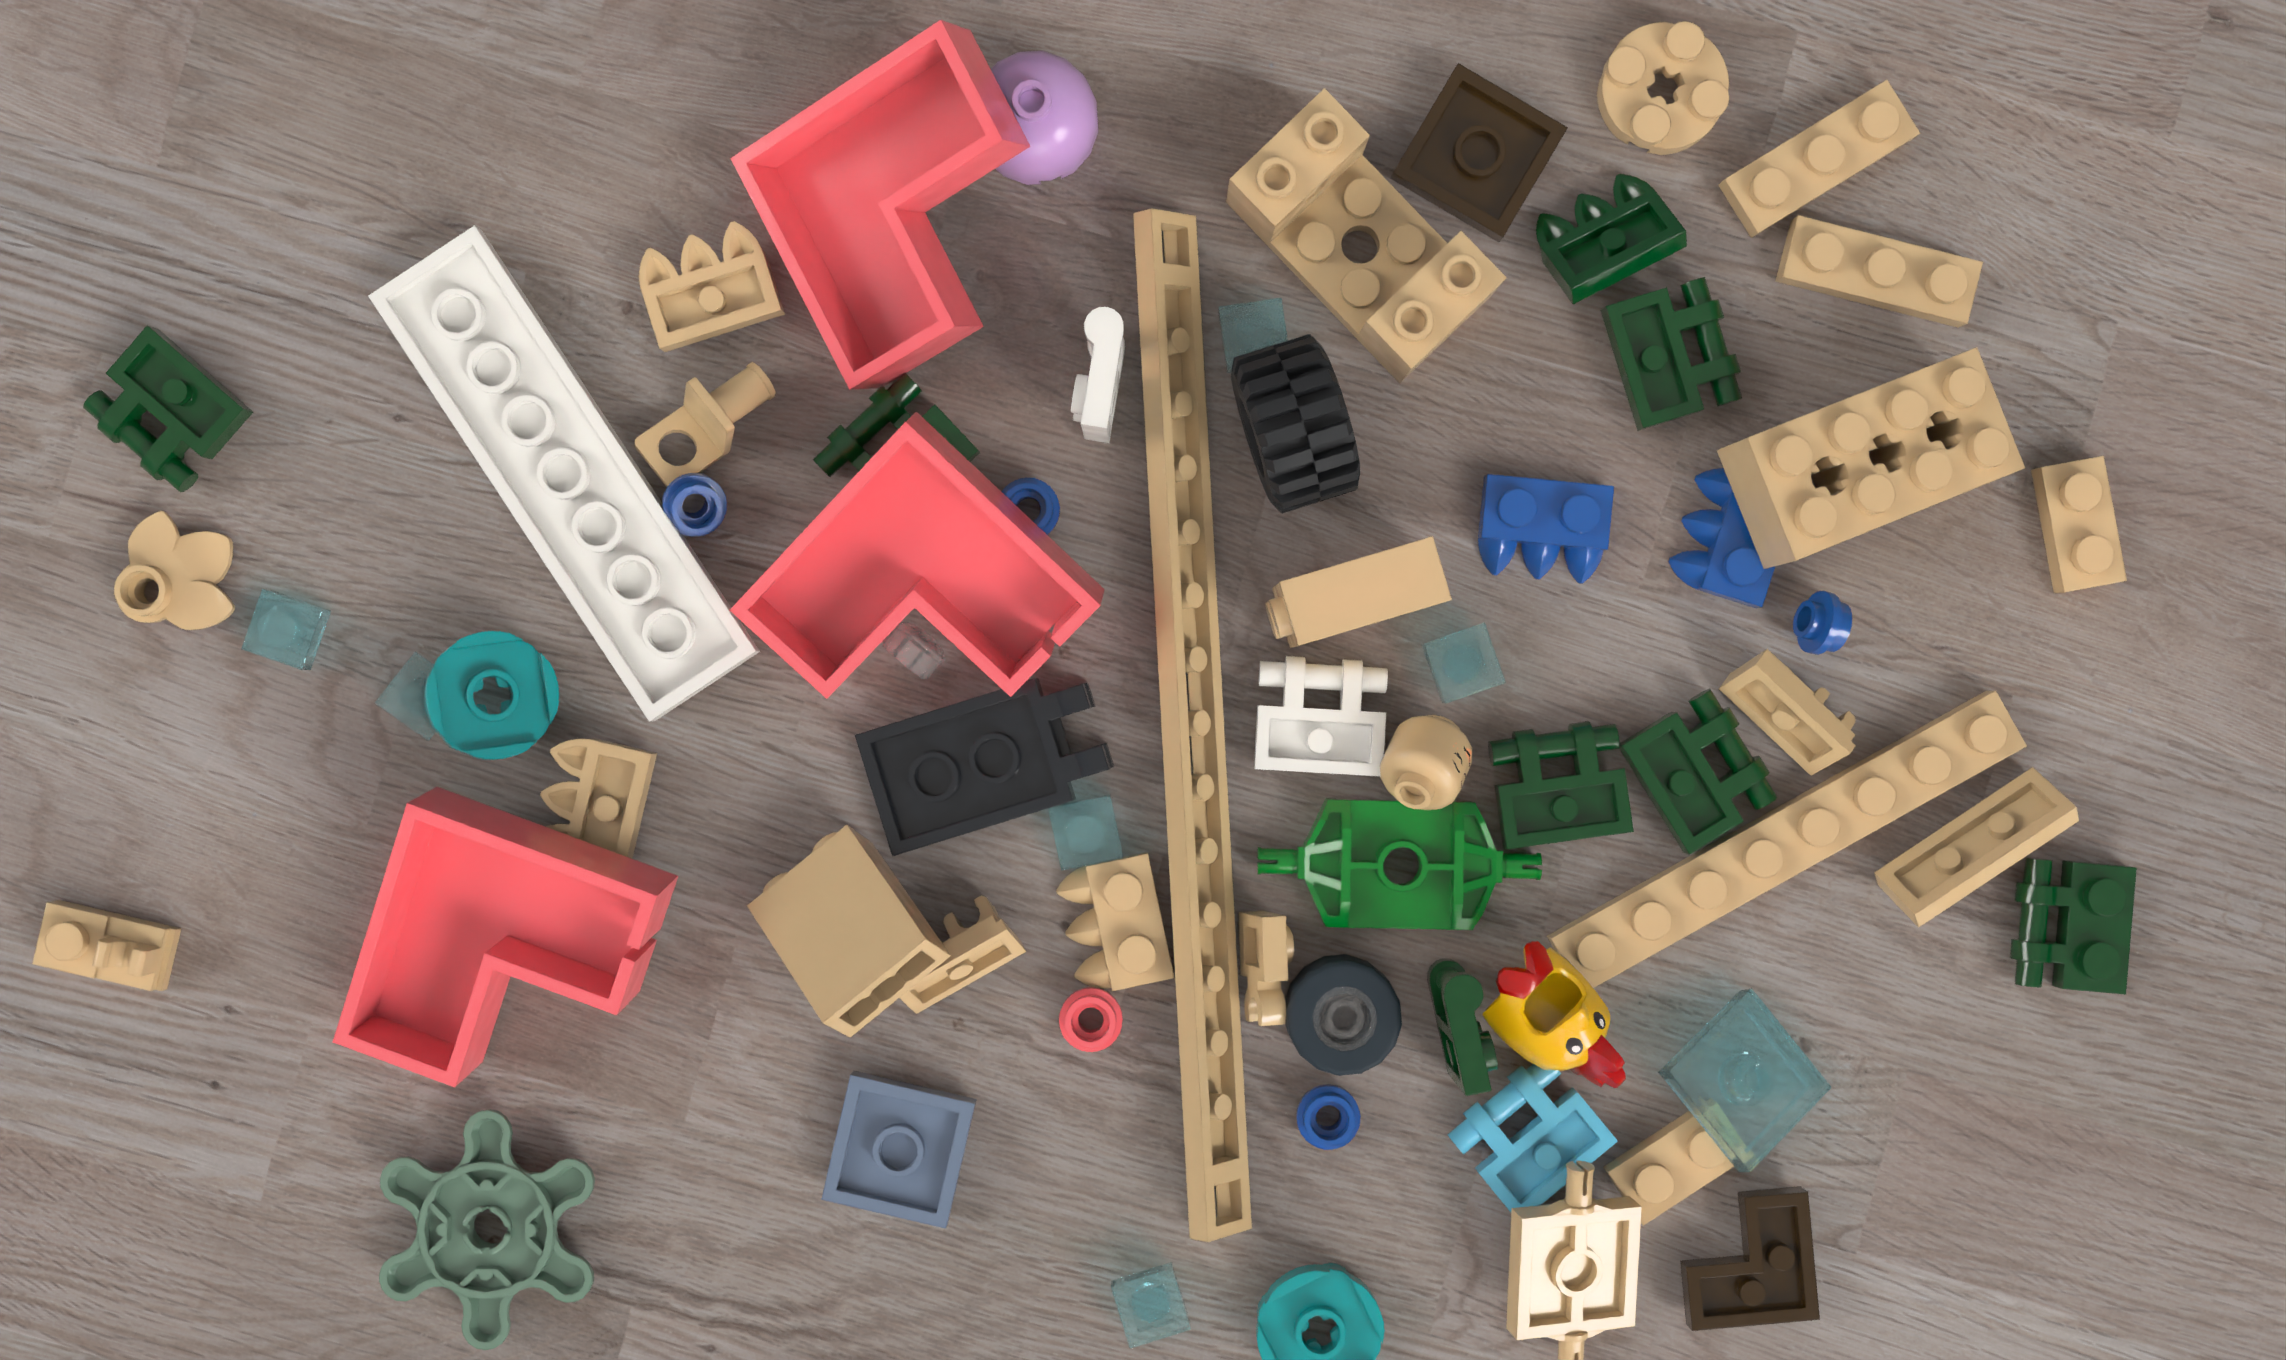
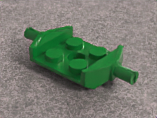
M1326 798L1303 846H1297V850L1261 847L1257 849L1258 860H1277L1276 862H1257V875L1294 873L1298 879H1304L1325 927L1473 930L1485 911L1495 884L1502 883V878L1540 880L1542 876V869L1522 867L1523 865H1542L1541 853L1503 854L1502 850H1496L1486 822L1476 803L1472 801L1453 802L1442 809L1421 810L1408 808L1399 801L1337 800L1336 798ZM1395 848H1410L1415 852L1419 861L1416 875L1406 883L1391 882L1383 869L1386 856Z

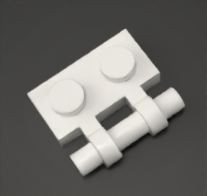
M1286 656L1285 662L1260 661L1259 686L1282 687L1283 707L1257 705L1254 769L1380 776V763L1384 756L1386 713L1361 711L1362 692L1386 693L1388 681L1387 668L1363 667L1362 660L1347 659L1342 660V665L1307 664L1305 657ZM1304 689L1340 691V709L1303 708Z

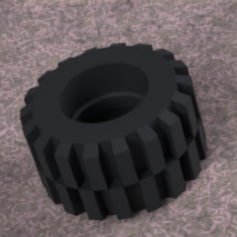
M1307 334L1234 357L1231 380L1240 419L1259 478L1269 501L1283 514L1356 491L1360 477V461L1352 424L1331 362L1325 350L1311 334Z

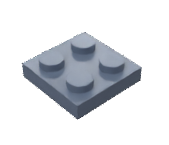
M853 1071L850 1074L821 1200L946 1229L977 1099Z

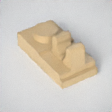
M1768 649L1731 672L1719 688L1724 695L1810 775L1851 754L1856 746L1851 741L1855 736L1851 731L1856 722L1855 716L1850 711H1847L1841 716L1836 717L1824 706V702L1828 699L1830 692L1823 687L1813 692Z
M979 896L974 899L976 907L980 912L979 920L975 925L964 928L960 920L952 912L944 917L943 923L950 939L942 942V944L951 956L900 997L916 1014L1026 952L1021 940L999 917L995 907L985 896Z
M62 900L46 903L32 964L148 991H164L168 988L181 928Z

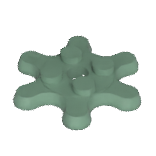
M492 1109L477 1112L465 1124L463 1132L465 1142L464 1156L460 1164L454 1169L446 1172L435 1171L418 1159L408 1156L399 1157L389 1162L380 1176V1188L384 1196L392 1203L401 1205L410 1211L417 1226L416 1238L410 1248L391 1256L383 1263L379 1273V1282L382 1290L388 1297L396 1301L414 1299L431 1287H444L452 1290L459 1296L463 1305L461 1325L463 1336L470 1345L481 1350L496 1348L509 1335L511 1327L509 1316L510 1303L514 1295L520 1290L529 1287L541 1288L550 1293L556 1300L569 1303L584 1298L591 1290L594 1282V1271L590 1263L584 1257L574 1254L567 1249L557 1233L558 1221L562 1214L569 1208L582 1204L590 1197L595 1184L592 1169L586 1162L578 1158L560 1160L543 1172H532L523 1169L516 1163L511 1153L513 1135L511 1123L504 1114ZM490 1209L491 1213L501 1218L504 1227L508 1228L501 1242H485L478 1236L474 1225L478 1213Z

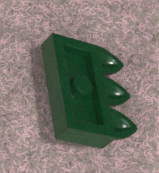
M1616 175L1613 186L1616 208L1599 197L1583 193L1579 194L1574 209L1575 219L1578 224L1577 228L1559 216L1546 213L1539 215L1536 224V235L1541 249L1542 262L1572 304L1687 247L1685 228L1654 188L1647 182L1631 175Z

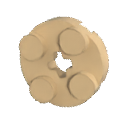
M1683 21L1676 24L1668 22L1648 24L1626 35L1618 43L1605 63L1597 90L1599 110L1612 134L1625 144L1632 142L1640 148L1649 149L1647 153L1657 155L1677 153L1699 142L1713 128L1718 118L1726 110L1729 103L1728 71L1719 50L1704 36L1700 27L1694 23ZM1654 74H1663L1667 79L1672 78L1676 82L1678 88L1673 93L1674 103L1666 104L1662 96L1651 98L1647 88L1655 82Z

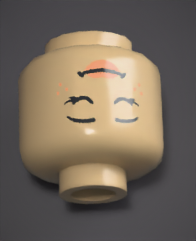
M1437 715L1411 717L1400 723L1394 732L1380 763V778L1387 791L1404 806L1421 810L1442 809L1453 803L1463 786L1472 764V747L1460 728L1453 721Z

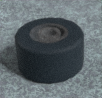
M1347 954L1323 956L1303 967L1290 983L1285 998V1026L1299 1055L1318 1070L1337 1076L1362 1074L1382 1063L1396 1046L1402 1026L1400 1000L1386 976L1367 960Z

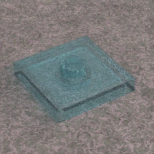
M1752 988L1740 990L1658 1072L1738 1172H1751L1832 1088Z

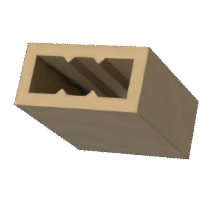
M1432 536L1281 581L1272 588L1275 598L1270 599L1265 605L1275 638L1279 639L1287 636L1289 647L1293 648L1452 600Z
M845 825L838 832L828 834L819 840L809 856L789 872L779 874L771 879L764 887L763 893L747 905L822 1023L848 1037H852L951 956L874 844L848 825Z

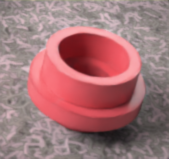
M1095 987L1082 988L1072 993L1063 1003L1059 1015L1060 1030L1066 1041L1074 1048L1085 1052L1101 1051L1113 1044L1120 1034L1123 1022L1122 1010L1117 1000L1107 991ZM1086 1008L1098 1009L1103 1015V1023L1096 1029H1086L1079 1021L1080 1013Z

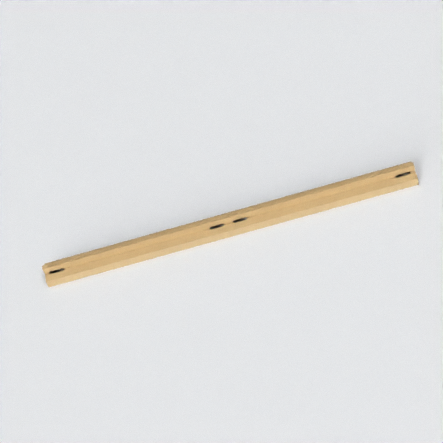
M1151 208L1133 213L1189 1236L1190 1239L1211 1242L1252 1229L1197 226L1196 216ZM1162 231L1164 238L1165 263H1163ZM1186 673H1188V691H1189V709H1190V711H1188V702H1187ZM1189 736H1191L1193 774H1191V756H1190V738H1189ZM1214 1186H1216L1217 1217H1216V1210H1215V1192H1214Z

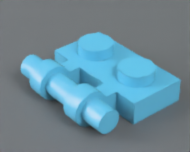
M1535 1064L1525 1069L1521 1065L1507 1076L1510 1081L1507 1086L1481 1106L1477 1101L1463 1113L1467 1119L1447 1134L1463 1155L1482 1139L1491 1147L1494 1152L1477 1165L1475 1169L1510 1212L1512 1208L1543 1204L1566 1185V1164L1573 1161L1576 1164V1161H1586L1592 1163L1618 1142L1573 1087L1554 1103L1546 1095L1543 1089L1562 1074L1559 1070H1543ZM1528 1102L1538 1116L1508 1139L1498 1126Z

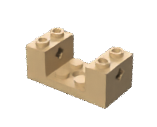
M1324 88L1229 179L1226 203L1377 361L1401 383L1492 296L1504 282L1506 276L1462 231L1447 243L1363 156L1370 135ZM1353 231L1366 232L1376 242V256L1367 263H1354L1344 255L1341 245L1342 239Z

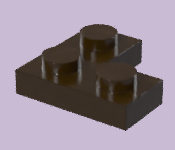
M1801 1186L1738 1192L1743 1255L1680 1261L1686 1325L1692 1331L1820 1320L1808 1191Z

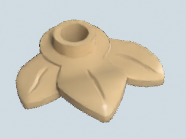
M158 511L150 515L136 526L128 540L130 564L123 569L114 585L115 599L125 615L143 623H157L167 619L181 629L201 630L221 623L233 613L235 605L232 600L216 585L224 579L232 563L233 542L229 536L208 531L180 536L176 524L165 511ZM154 580L158 584L159 593L157 599L150 603L144 596V589L148 582Z

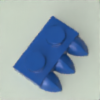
M1724 468L1711 469L1696 475L1694 480L1701 492L1709 500L1722 508L1721 510H1698L1683 516L1681 521L1688 533L1697 542L1709 549L1708 551L1692 550L1678 553L1670 557L1668 562L1677 577L1696 590L1749 607L1762 608L1775 566L1767 569L1763 568Z
M1493 474L1485 475L1478 531V548L1484 565L1492 575H1498L1510 563L1516 551L1517 543H1521L1524 563L1531 575L1539 580L1553 567L1558 558L1560 547H1564V558L1568 570L1577 583L1583 584L1596 571L1601 562L1603 551L1608 550L1614 486Z

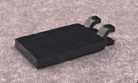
M1039 678L1026 681L1011 697L1004 690L1000 689L856 734V742L892 856L1071 802L1076 799L1071 781L1110 770L1114 767L1107 743L1072 753L1062 724L1061 717L1096 707L1089 684L1083 683L1044 696Z

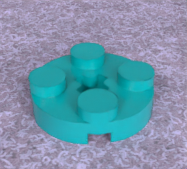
M484 631L459 639L436 659L426 679L424 704L431 726L449 748L476 759L498 760L513 757L527 751L545 734L558 711L559 685L551 663L541 652L539 653L532 645L511 633ZM495 678L497 687L509 688L510 700L500 703L499 714H488L484 704H475L473 692L483 689V679Z
M1310 1264L1290 1270L1270 1286L1268 1292L1262 1296L1258 1303L1256 1338L1262 1360H1376L1381 1350L1385 1328L1377 1301L1361 1279L1350 1274L1339 1264ZM1320 1316L1323 1320L1331 1318L1336 1322L1337 1325L1330 1330L1332 1340L1330 1343L1321 1346L1316 1338L1306 1341L1302 1337V1332L1309 1328L1308 1320L1310 1318Z

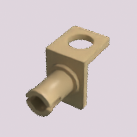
M751 362L746 366L747 368L711 393L707 392L696 377L686 382L684 405L635 439V448L666 487L681 475L701 473L728 454L731 449L735 429L733 424L765 401L775 397L776 391L773 384L757 364ZM671 433L685 434L693 440L696 446L695 457L690 463L683 466L671 465L663 460L659 453L658 446L660 441Z

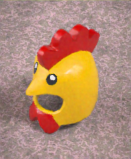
M1539 941L1526 943L1523 949L1525 968L1504 967L1498 972L1496 984L1500 995L1482 1013L1483 1017L1493 1031L1509 1047L1524 1059L1543 1070L1564 1071L1570 1069L1576 1075H1582L1597 1086L1602 1087L1606 1083L1613 1088H1618L1626 1080V1074L1622 1068L1625 1062L1621 1055L1606 1040L1610 1025L1608 1007L1586 978L1567 958L1552 947L1546 949Z

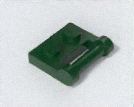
M1449 958L1439 959L1429 967L1427 982L1447 1072L1465 1096L1492 1091L1488 1071L1498 1069L1496 1052L1489 1031H1482L1479 1021H1476L1474 1012L1482 1003L1483 988L1480 982L1471 974L1466 973L1464 968L1456 961Z

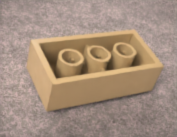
M1977 347L1717 450L1764 569L1797 561L2025 468Z

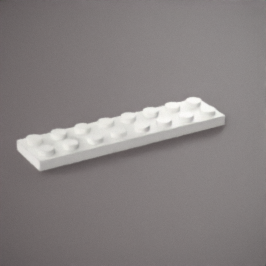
M474 225L368 295L649 722L658 720L760 652L740 620L730 611L731 606L684 535L680 534L663 511L661 500L481 229Z

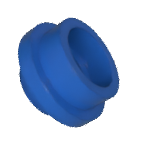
M688 473L677 477L668 485L663 494L662 509L680 534L699 537L711 533L722 523L727 511V499L723 489L713 478L701 473ZM691 494H700L705 498L704 506L694 513L684 511L682 505L685 498Z
M1020 478L1009 483L1002 490V493L1017 507L1025 499L1036 500L1040 504L1041 510L1039 516L1033 522L1047 535L1052 532L1059 520L1060 504L1057 495L1047 483L1036 478Z
M1827 591L1815 592L1808 600L1800 604L1794 616L1793 631L1797 636L1800 648L1804 652L1815 655L1822 654L1825 651L1835 652L1845 644L1850 634L1852 612L1849 605L1841 602L1836 594Z
M1320 1085L1309 1090L1302 1097L1297 1107L1296 1120L1300 1133L1308 1143L1320 1149L1333 1150L1345 1146L1355 1137L1360 1126V1110L1353 1096L1345 1089L1336 1085ZM1327 1105L1336 1107L1339 1110V1119L1335 1124L1322 1126L1316 1121V1114L1320 1108Z

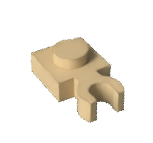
M1262 910L1239 912L1240 972L1242 976L1247 977L1248 983L1244 1001L1246 1021H1258L1259 1026L1283 1025L1286 1023V1003L1281 990V981H1288V963L1292 961L1294 955L1293 935L1290 928L1286 925V916Z

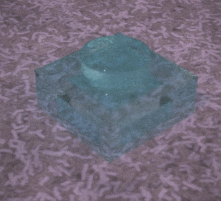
M1282 298L1220 306L1218 308L1227 373H1231L1234 357L1288 341Z
M262 589L241 649L300 670H311L331 610L273 590Z
M1485 622L1421 644L1442 704H1447L1506 683Z
M415 651L374 704L423 739L429 741L436 731L431 726L426 714L424 688L426 679L434 664Z
M1111 794L1048 808L1061 871L1124 858Z
M1172 1262L1111 1281V1290L1130 1349L1191 1330V1322Z

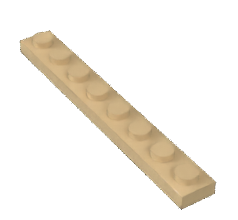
M1985 691L1547 935V938L1554 950L1567 958L1591 986L1595 988L2027 747L1998 693L1996 691Z

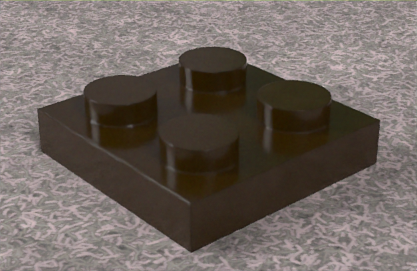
M1458 63L1390 179L1495 241L1500 242L1568 127Z

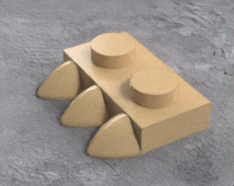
M735 221L730 222L723 239V262H720L716 253L706 242L693 234L689 235L681 254L682 275H678L672 263L660 252L652 248L646 250L640 264L639 282L659 349L668 352L785 315L767 255L762 250L758 240L744 226Z
M600 739L568 740L553 747L550 753L554 760L569 774L580 778V781L557 783L541 791L540 796L545 804L558 816L570 821L569 824H555L546 827L632 859L657 753Z
M1148 852L1088 864L1074 870L1065 877L1056 889L1058 895L1075 903L1094 904V908L1085 911L1070 924L1065 931L1066 936L1083 945L1103 946V950L1094 953L1079 966L1074 974L1077 980L1091 987L1101 989L1112 988V991L1174 978Z

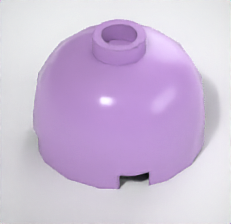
M1045 51L1018 52L997 62L991 71L1031 147L1000 165L996 170L1004 177L1026 185L1041 184L1040 181H1051L1059 176L1062 179L1073 174L1089 157L1098 134L1097 102L1084 75L1065 58Z

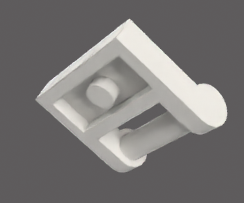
M1098 307L1087 315L1084 322V332L1088 340L1087 347L1091 357L1089 376L1077 374L1071 413H1074L1073 421L1081 422L1084 439L1109 443L1125 354L1124 325L1117 311L1109 307Z

